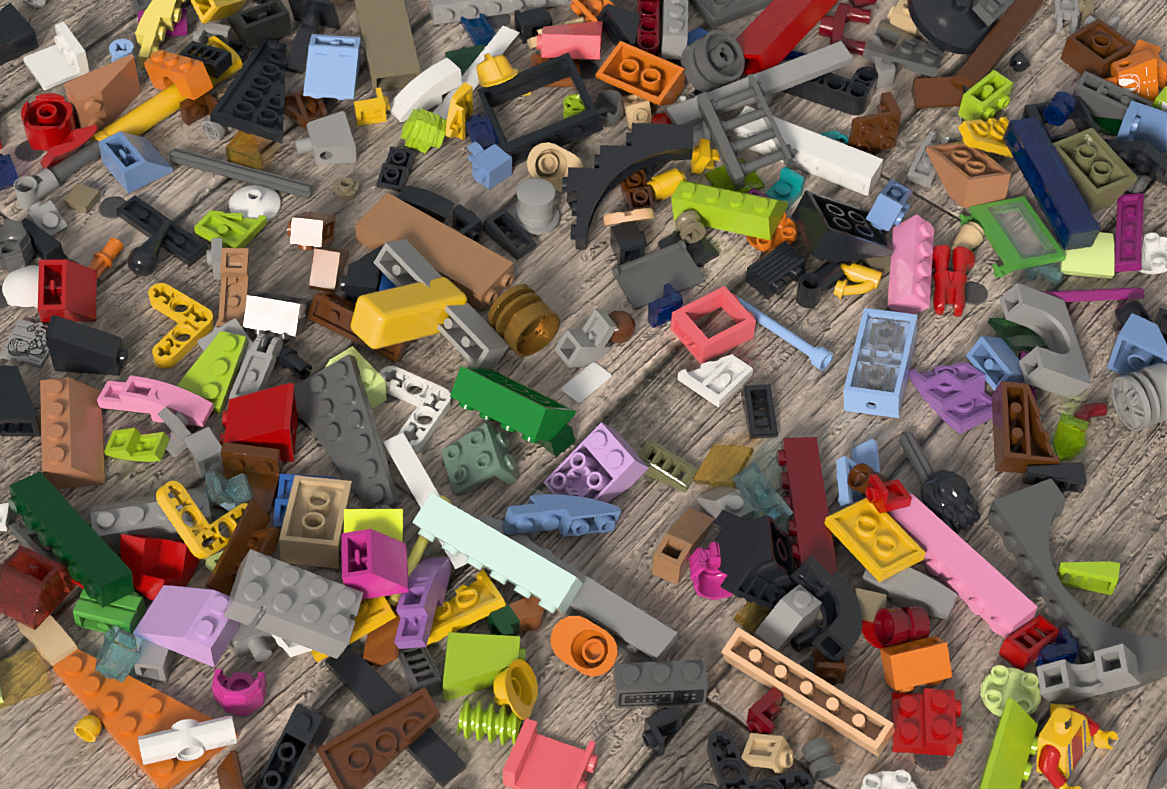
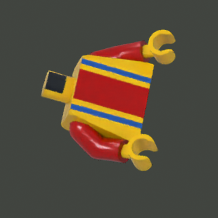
M1059 706L1053 711L1039 734L1036 770L1043 774L1055 789H1082L1080 786H1068L1066 782L1090 744L1091 737L1094 736L1093 741L1096 747L1113 750L1108 744V739L1118 740V735L1114 731L1100 730V725L1077 708L1066 709Z

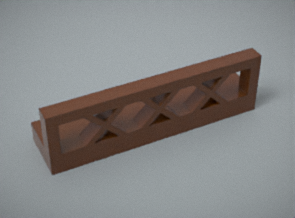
M331 291L315 293L306 317L307 319L394 362H401L407 344L416 343L418 340L415 339L379 349H372L351 329L355 303Z

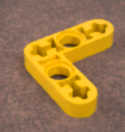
M157 283L151 286L148 291L151 306L178 322L154 346L152 351L155 364L160 368L168 369L175 366L198 344V340L208 335L214 328L215 323L211 310L170 285ZM179 305L188 306V309L184 312L174 310ZM182 334L191 336L187 341L177 340V337Z
M169 481L156 492L158 504L192 554L199 559H206L227 545L237 526L235 520L242 516L248 503L238 505L209 525L181 483ZM171 492H172V493L174 494V496H175V497L172 498V499L168 496V494L171 493ZM179 505L183 506L180 510L176 509ZM183 513H187L192 517L193 527L184 523ZM219 524H223L228 528V538L220 533ZM211 537L214 542L204 548L201 543Z

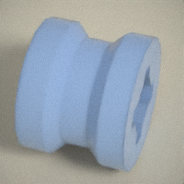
M117 39L110 44L109 51L112 56V62L132 54L136 64L134 46L130 40Z

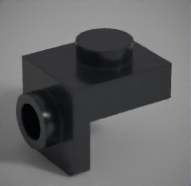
M461 204L452 209L453 227L459 233L478 243L482 238L481 220L473 211L467 210Z
M678 705L670 708H660L652 716L645 719L642 739L649 750L653 749L657 757L664 755L665 740L663 737L682 728L683 713Z

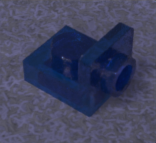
M476 114L466 119L465 133L468 134L471 144L476 141L483 150L493 144H499L488 114L482 117L480 114Z
M0 154L1 191L14 187L13 184L18 179L10 154Z
M670 283L664 285L663 298L656 299L648 304L647 321L652 328L670 322L672 312L683 305V298L678 290L675 291Z
M1066 628L1059 630L1055 644L1048 645L1040 650L1035 664L1036 669L1038 666L1064 659L1074 664L1079 647L1076 639L1070 636Z

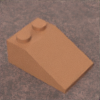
M132 54L64 83L67 100L72 105L77 127L80 129L96 124L98 129L95 133L113 123L141 93L135 59Z
M963 141L926 147V152L948 195L959 206L970 208V206L1006 200L1011 173L980 149L970 148Z

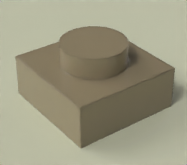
M1078 0L1080 23H1084L1085 19L1090 15L1092 16L1095 0Z

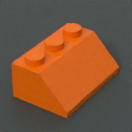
M622 41L617 44L595 74L597 79L659 106L673 104L685 87V70L683 67Z

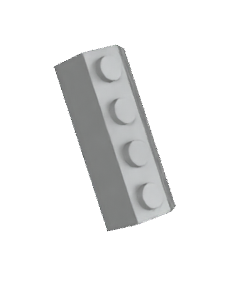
M207 486L186 490L209 525L213 523ZM172 492L168 494L171 499L175 497ZM156 495L96 505L91 508L92 528L115 553H121V534L147 535L163 539L183 540L158 504ZM179 505L178 507H176L177 510H180L181 508H183L182 505ZM183 513L184 523L193 527L192 517L187 513Z

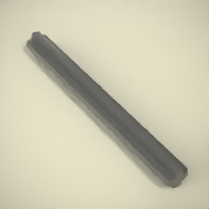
M174 148L170 152V161L172 163L307 199L313 194V185L310 183Z

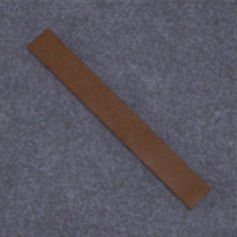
M1015 0L958 71L954 82L971 89L991 73L1047 0Z

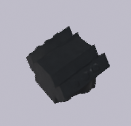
M722 510L713 522L722 527L715 540L719 542L721 565L718 570L725 573L727 577L720 587L738 598H744L748 602H754L761 607L773 610L777 603L787 595V588L797 585L790 577L795 571L792 541L786 532L782 531L774 519L768 515L747 520Z

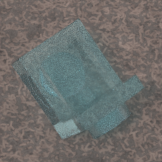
M215 470L204 475L207 483L205 491L211 502L219 504L229 511L252 499L251 489L245 474L241 473L229 480Z

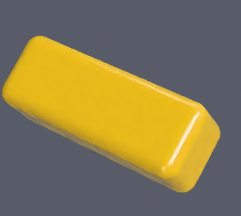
M445 277L432 279L430 281V288L422 282L361 295L356 302L351 329L372 349H379L439 334L441 332L437 329L438 325L444 324L446 318H451L445 311L446 305H465L467 297Z

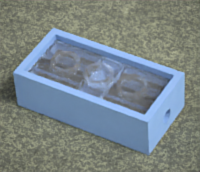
M864 308L843 390L844 411L899 418L917 340V314Z

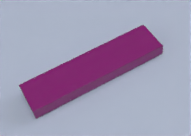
M1144 193L1125 194L1117 199L1115 272L1142 270Z
M1136 287L1041 291L1065 302L1128 299L1127 297L1145 299L1144 289Z

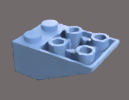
M311 35L304 96H311L316 99L323 97L336 98L338 100L354 99L361 64V37Z

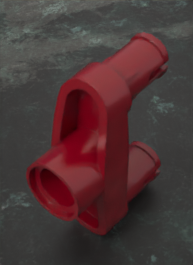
M840 3L834 16H823L818 36L830 38V45L842 41L850 54L862 56L866 41L845 38L843 35L844 26L848 21L869 25L872 9L852 7L851 4Z

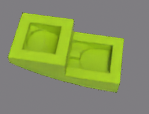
M136 428L113 430L104 454L109 457L129 461H161L170 438L165 432L141 435Z

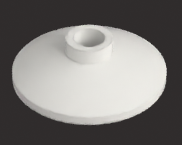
M259 185L242 187L229 200L230 213H243V218L258 219V215H264L267 217V222L278 214L281 207L280 197L277 192Z

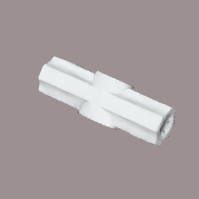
M231 715L200 723L194 719H185L176 722L169 730L138 737L143 765L176 757L182 761L194 760L202 756L206 750L237 743Z

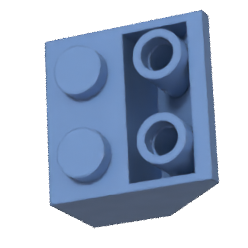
M120 131L98 142L103 164L128 194L173 172V168L147 138Z

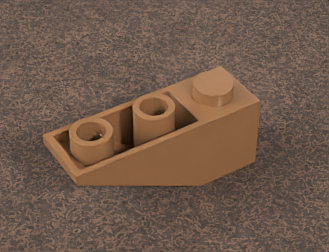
M688 508L666 532L653 554L652 574L678 585L689 567V557L701 546L715 518Z

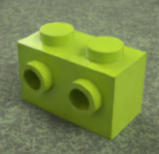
M993 70L964 93L958 115L966 121L981 119L985 122L989 118H993L997 111L1000 109L1004 110L1010 103L1011 97L1009 96L1013 82Z

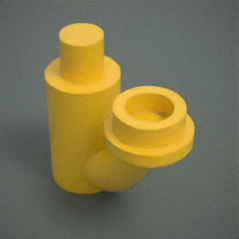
M853 262L851 266L841 263L840 269L847 276V280L858 284L847 285V280H838L834 295L842 299L844 295L863 294L873 289L877 290L883 272Z

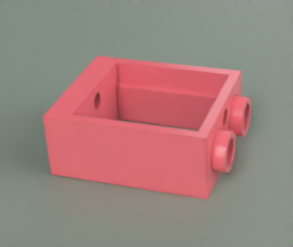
M723 286L672 312L670 329L700 364H703L754 338L756 320L754 315L740 304L737 296L733 293L731 294ZM722 307L736 325L708 339L693 321Z

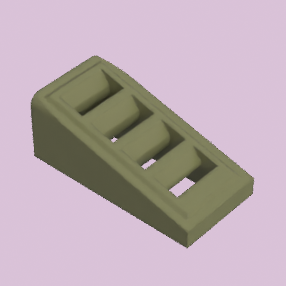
M647 440L638 454L649 467L644 475L685 493L698 473L697 468L651 440ZM660 462L664 463L662 467L658 466ZM670 467L675 468L672 474L668 472ZM681 471L685 473L682 480L677 478Z

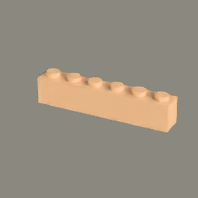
M739 627L722 650V655L726 662L769 689L775 687L783 694V698L877 757L880 756L895 732L894 723Z

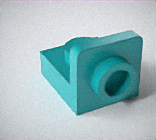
M783 167L780 179L765 195L773 199L788 201V209L802 196L805 179L799 173Z

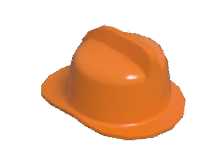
M568 616L561 619L553 628L551 646L555 655L563 662L588 676H601L613 667L618 656L617 644L614 637L606 630L580 616Z

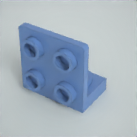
M1131 100L1116 140L1148 142L1160 153L1167 154V112Z

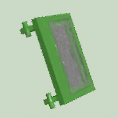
M1025 196L970 206L969 212L971 216L959 215L961 226L968 222H974L981 226L984 230V235L1004 263V266H998L997 263L992 265L995 277L1001 278L1015 270L1065 261V253Z

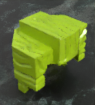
M418 107L417 110H412L404 123L401 138L406 140L405 146L425 154L432 146L439 149L446 134L447 120L438 114Z

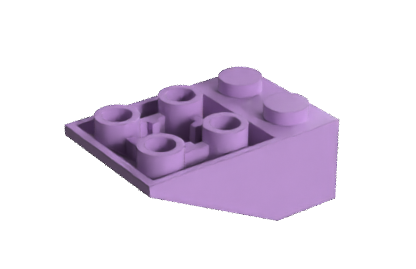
M601 422L543 483L552 494L579 496L607 503L629 489L649 467L615 429Z

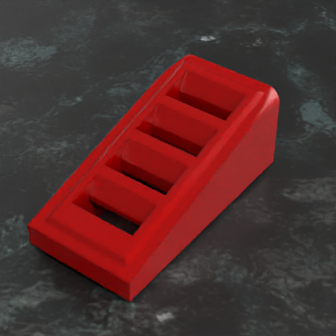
M1039 614L1005 638L999 655L1013 667L1023 670L1061 637L1063 632ZM1036 628H1037L1038 630H1040L1043 634H1045L1046 637H1044L1041 633H1039V632L1036 630Z

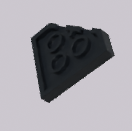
M1103 139L1129 168L1132 167L1137 170L1138 174H1146L1150 176V179L1167 187V158L1151 144L1144 141Z

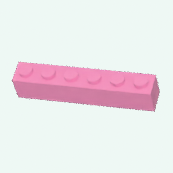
M912 493L910 494L912 497L910 506L887 512L926 552L925 558L921 562L927 567L928 571L944 582L950 590L958 594L968 604L970 610L974 614L980 615L996 634L1007 638L1034 619L1038 607Z

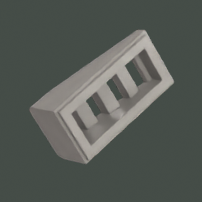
M878 36L872 37V43L884 47ZM872 56L871 66L877 72L876 89L893 86L896 72L894 63L892 62L891 65L883 64V58Z

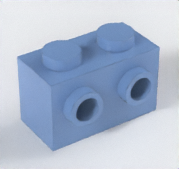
M890 179L877 197L866 220L870 221L873 227L888 232L893 225L899 226L911 206L907 202L913 190Z
M981 336L966 355L975 368L985 374V380L994 391L1001 381L1025 383L1019 365V358L1002 338Z

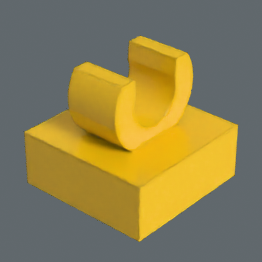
M700 138L693 148L692 160H690L691 173L701 175L705 168H715L714 160H720L718 151L710 149L709 140Z

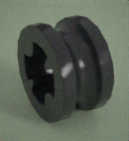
M234 40L226 44L239 55L242 63L248 59L247 46L243 41Z

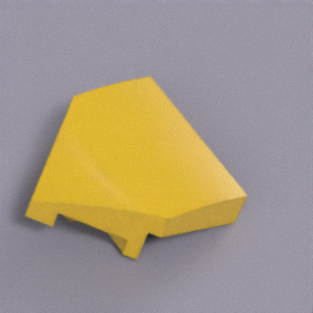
M465 82L451 98L446 123V136L450 138L457 137L461 140H464L466 137L465 129L473 123V87Z

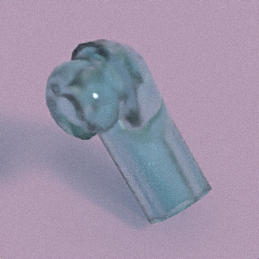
M1049 264L1026 268L1023 272L1024 276L1030 280H1035L1039 274L1057 285L1064 277V273Z

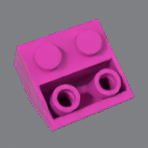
M373 529L341 533L342 579L345 586L363 592L362 599L409 592L406 543Z

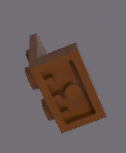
M891 92L881 93L880 104L877 105V114L852 119L848 146L866 153L895 148L902 112Z
M223 442L221 456L224 468L214 499V508L232 510L242 503L256 500L269 515L282 472L280 450Z

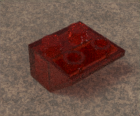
M20 545L0 567V613L36 630L75 587L63 565Z

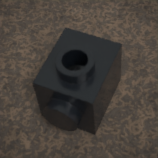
M636 221L611 226L610 245L619 265L645 256L646 236L643 230H639Z

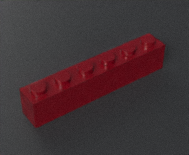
M817 437L783 438L782 448L777 450V465L782 466L783 470L780 473V487L786 490V496L783 497L784 513H789L790 519H787L786 526L788 537L793 539L794 561H796L798 568L812 555L833 575L838 570L832 532L824 524L829 513Z

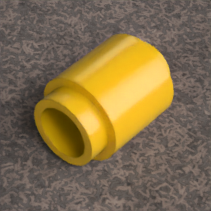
M673 168L652 177V180L647 182V186H650L652 197L655 201L659 199L663 201L672 197L680 181H687L682 171Z

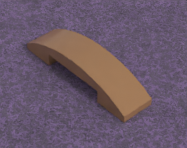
M222 248L219 317L216 327L219 328L236 318L244 331H246L243 323L249 292V249Z

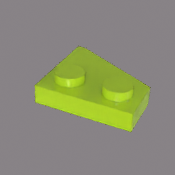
M210 210L194 226L195 234L210 242L211 239L222 238L223 248H244L267 225V217L258 215V219L243 218V213H224L222 211Z

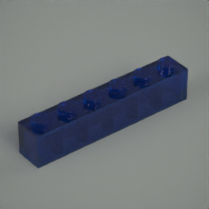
M1037 117L1010 120L1003 139L1064 251L1092 247L1101 229L1090 212L1088 204L1081 196L1076 183L1073 182L1068 173L1066 165L1063 164L1056 147L1050 141L1045 128Z

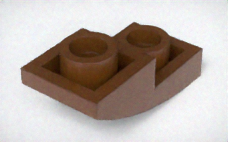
M644 170L634 173L619 184L628 211L651 208L655 211L650 186H647Z

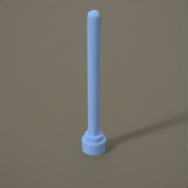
M737 296L740 304L754 315L758 323L808 355L814 367L823 371L830 364L833 358L831 351L825 347L812 346Z

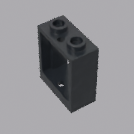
M1081 96L1025 105L1021 125L1038 158L1048 157L1052 143L1087 129L1093 128L1100 135L1099 126L1093 121L1088 106H1085ZM1072 119L1079 132L1051 136L1045 124Z

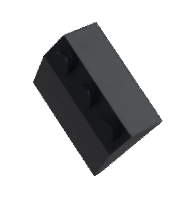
M806 190L792 214L811 255L820 261L826 259L832 262L889 256L894 252L884 232L873 227L871 222L866 220L870 212L868 210Z

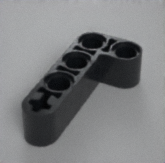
M783 60L778 65L788 62L790 60ZM860 67L856 70L852 79L829 72L781 92L850 115H861L866 111L874 95L877 72L870 67Z

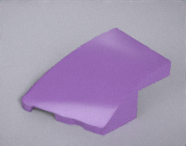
M969 363L935 366L934 371L918 373L916 369L909 370V378L924 400L940 418L959 434L993 419L992 397L985 393V374Z

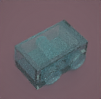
M753 462L732 478L759 517L768 515L778 525L793 514V511L756 462Z

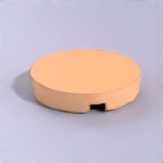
M651 208L607 214L603 217L604 226H613L634 221H646L654 219L655 213Z

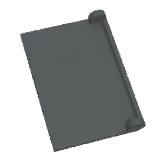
M683 240L611 268L615 279L634 310L706 282L687 252L686 244Z

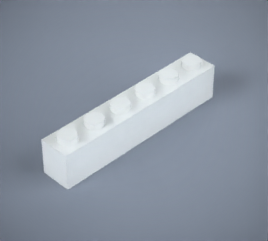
M745 106L739 116L756 109ZM773 116L785 144H790L795 155V158L792 159L793 167L866 196L870 194L880 177L883 159ZM761 118L733 129L731 141L735 143L768 130L764 119ZM773 139L748 148L762 155L778 151Z

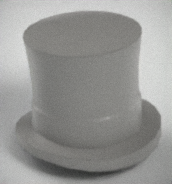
M537 178L523 181L517 188L518 204L511 212V216L529 234H547L554 231L558 227L560 220L559 211L553 204L555 198L554 186L546 180Z

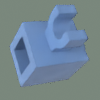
M476 141L468 146V150L472 152L468 156V160L472 162V176L476 182L483 184L490 190L512 175V157L496 144H493L486 150H483Z

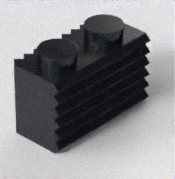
M784 241L747 267L745 281L764 297L770 299L775 294L780 295L783 293L786 287L793 281H799L801 275L806 272L807 259L802 253L791 247L787 241Z

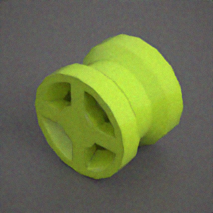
M578 94L568 95L564 99L563 120L585 111Z

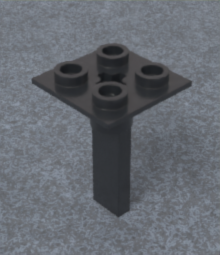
M288 0L294 20L299 21L300 24L285 66L286 71L304 74L311 35L317 34L319 26L341 29L334 2L329 0Z

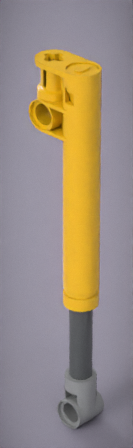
M211 36L208 39L206 45L227 50L231 53L232 65L218 79L209 75L212 85L215 87L241 70L243 64L239 55L215 36ZM173 83L94 134L89 144L52 168H44L32 177L22 176L18 178L13 185L19 207L29 211L28 209L32 205L40 202L41 198L58 188V183L100 157L99 141L120 131L140 136L180 110L179 103L187 98L180 95L176 85Z

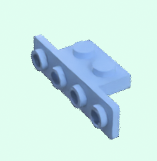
M870 439L853 448L852 460L846 456L836 460V478L839 489L838 502L842 509L865 498L861 493L854 491L848 485V475L854 466L865 463L872 467L874 471L880 473L877 441L874 439Z

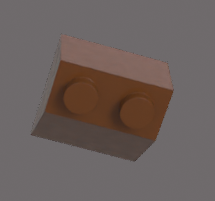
M1098 18L1067 37L1060 59L1081 75H1083L1084 71H1087L1105 79L1111 77V64L1128 57L1135 48V44Z

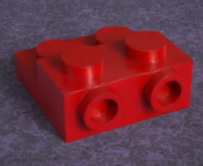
M924 688L923 694L892 692L890 698L891 722L894 723L895 729L892 736V752L953 756L957 745H961L963 739L962 726H956V718L961 716V700L955 699V690Z

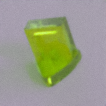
M1064 413L1062 414L1053 438L1054 450L1059 461L1064 462L1072 459L1087 446V440L1085 439L1090 422Z

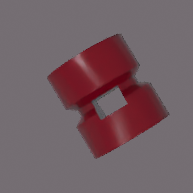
M919 605L879 609L874 618L876 639L880 645L890 647L928 638L930 634V621L927 612Z

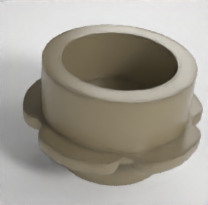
M343 177L334 183L335 193L341 200H352L357 195L359 184L350 177Z

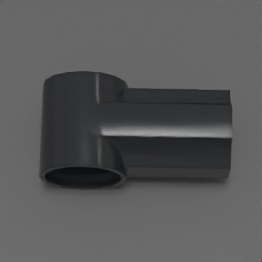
M826 262L813 273L801 275L796 293V302L804 308L817 306L819 298L836 286L838 280H843L844 274L840 266L835 262Z

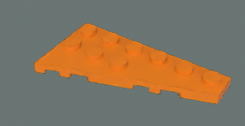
M79 649L53 666L55 674L90 713L100 719L101 725L159 789H171L227 747L223 746L206 750L202 756L194 760L182 761L176 757L143 765L138 741L139 736L169 730L176 722L185 719H194L198 723L213 719Z

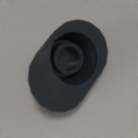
M1127 297L1128 300L1114 311L1116 321L1112 326L1115 331H1121L1132 313L1148 321H1153L1139 301Z

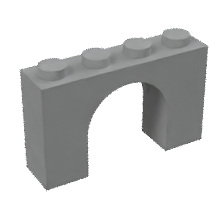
M1015 284L1000 298L1006 320L1032 329L1045 341L1050 349L1047 350L1036 346L1019 361L1025 383L1070 399L1076 398L1092 384L1065 301L1022 284Z

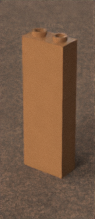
M387 193L355 224L357 242L371 250L383 247L385 242L406 239L442 277L447 278L466 295L467 302L471 307L481 313L489 305H493L498 295L504 289H508L514 281L513 262L390 193Z

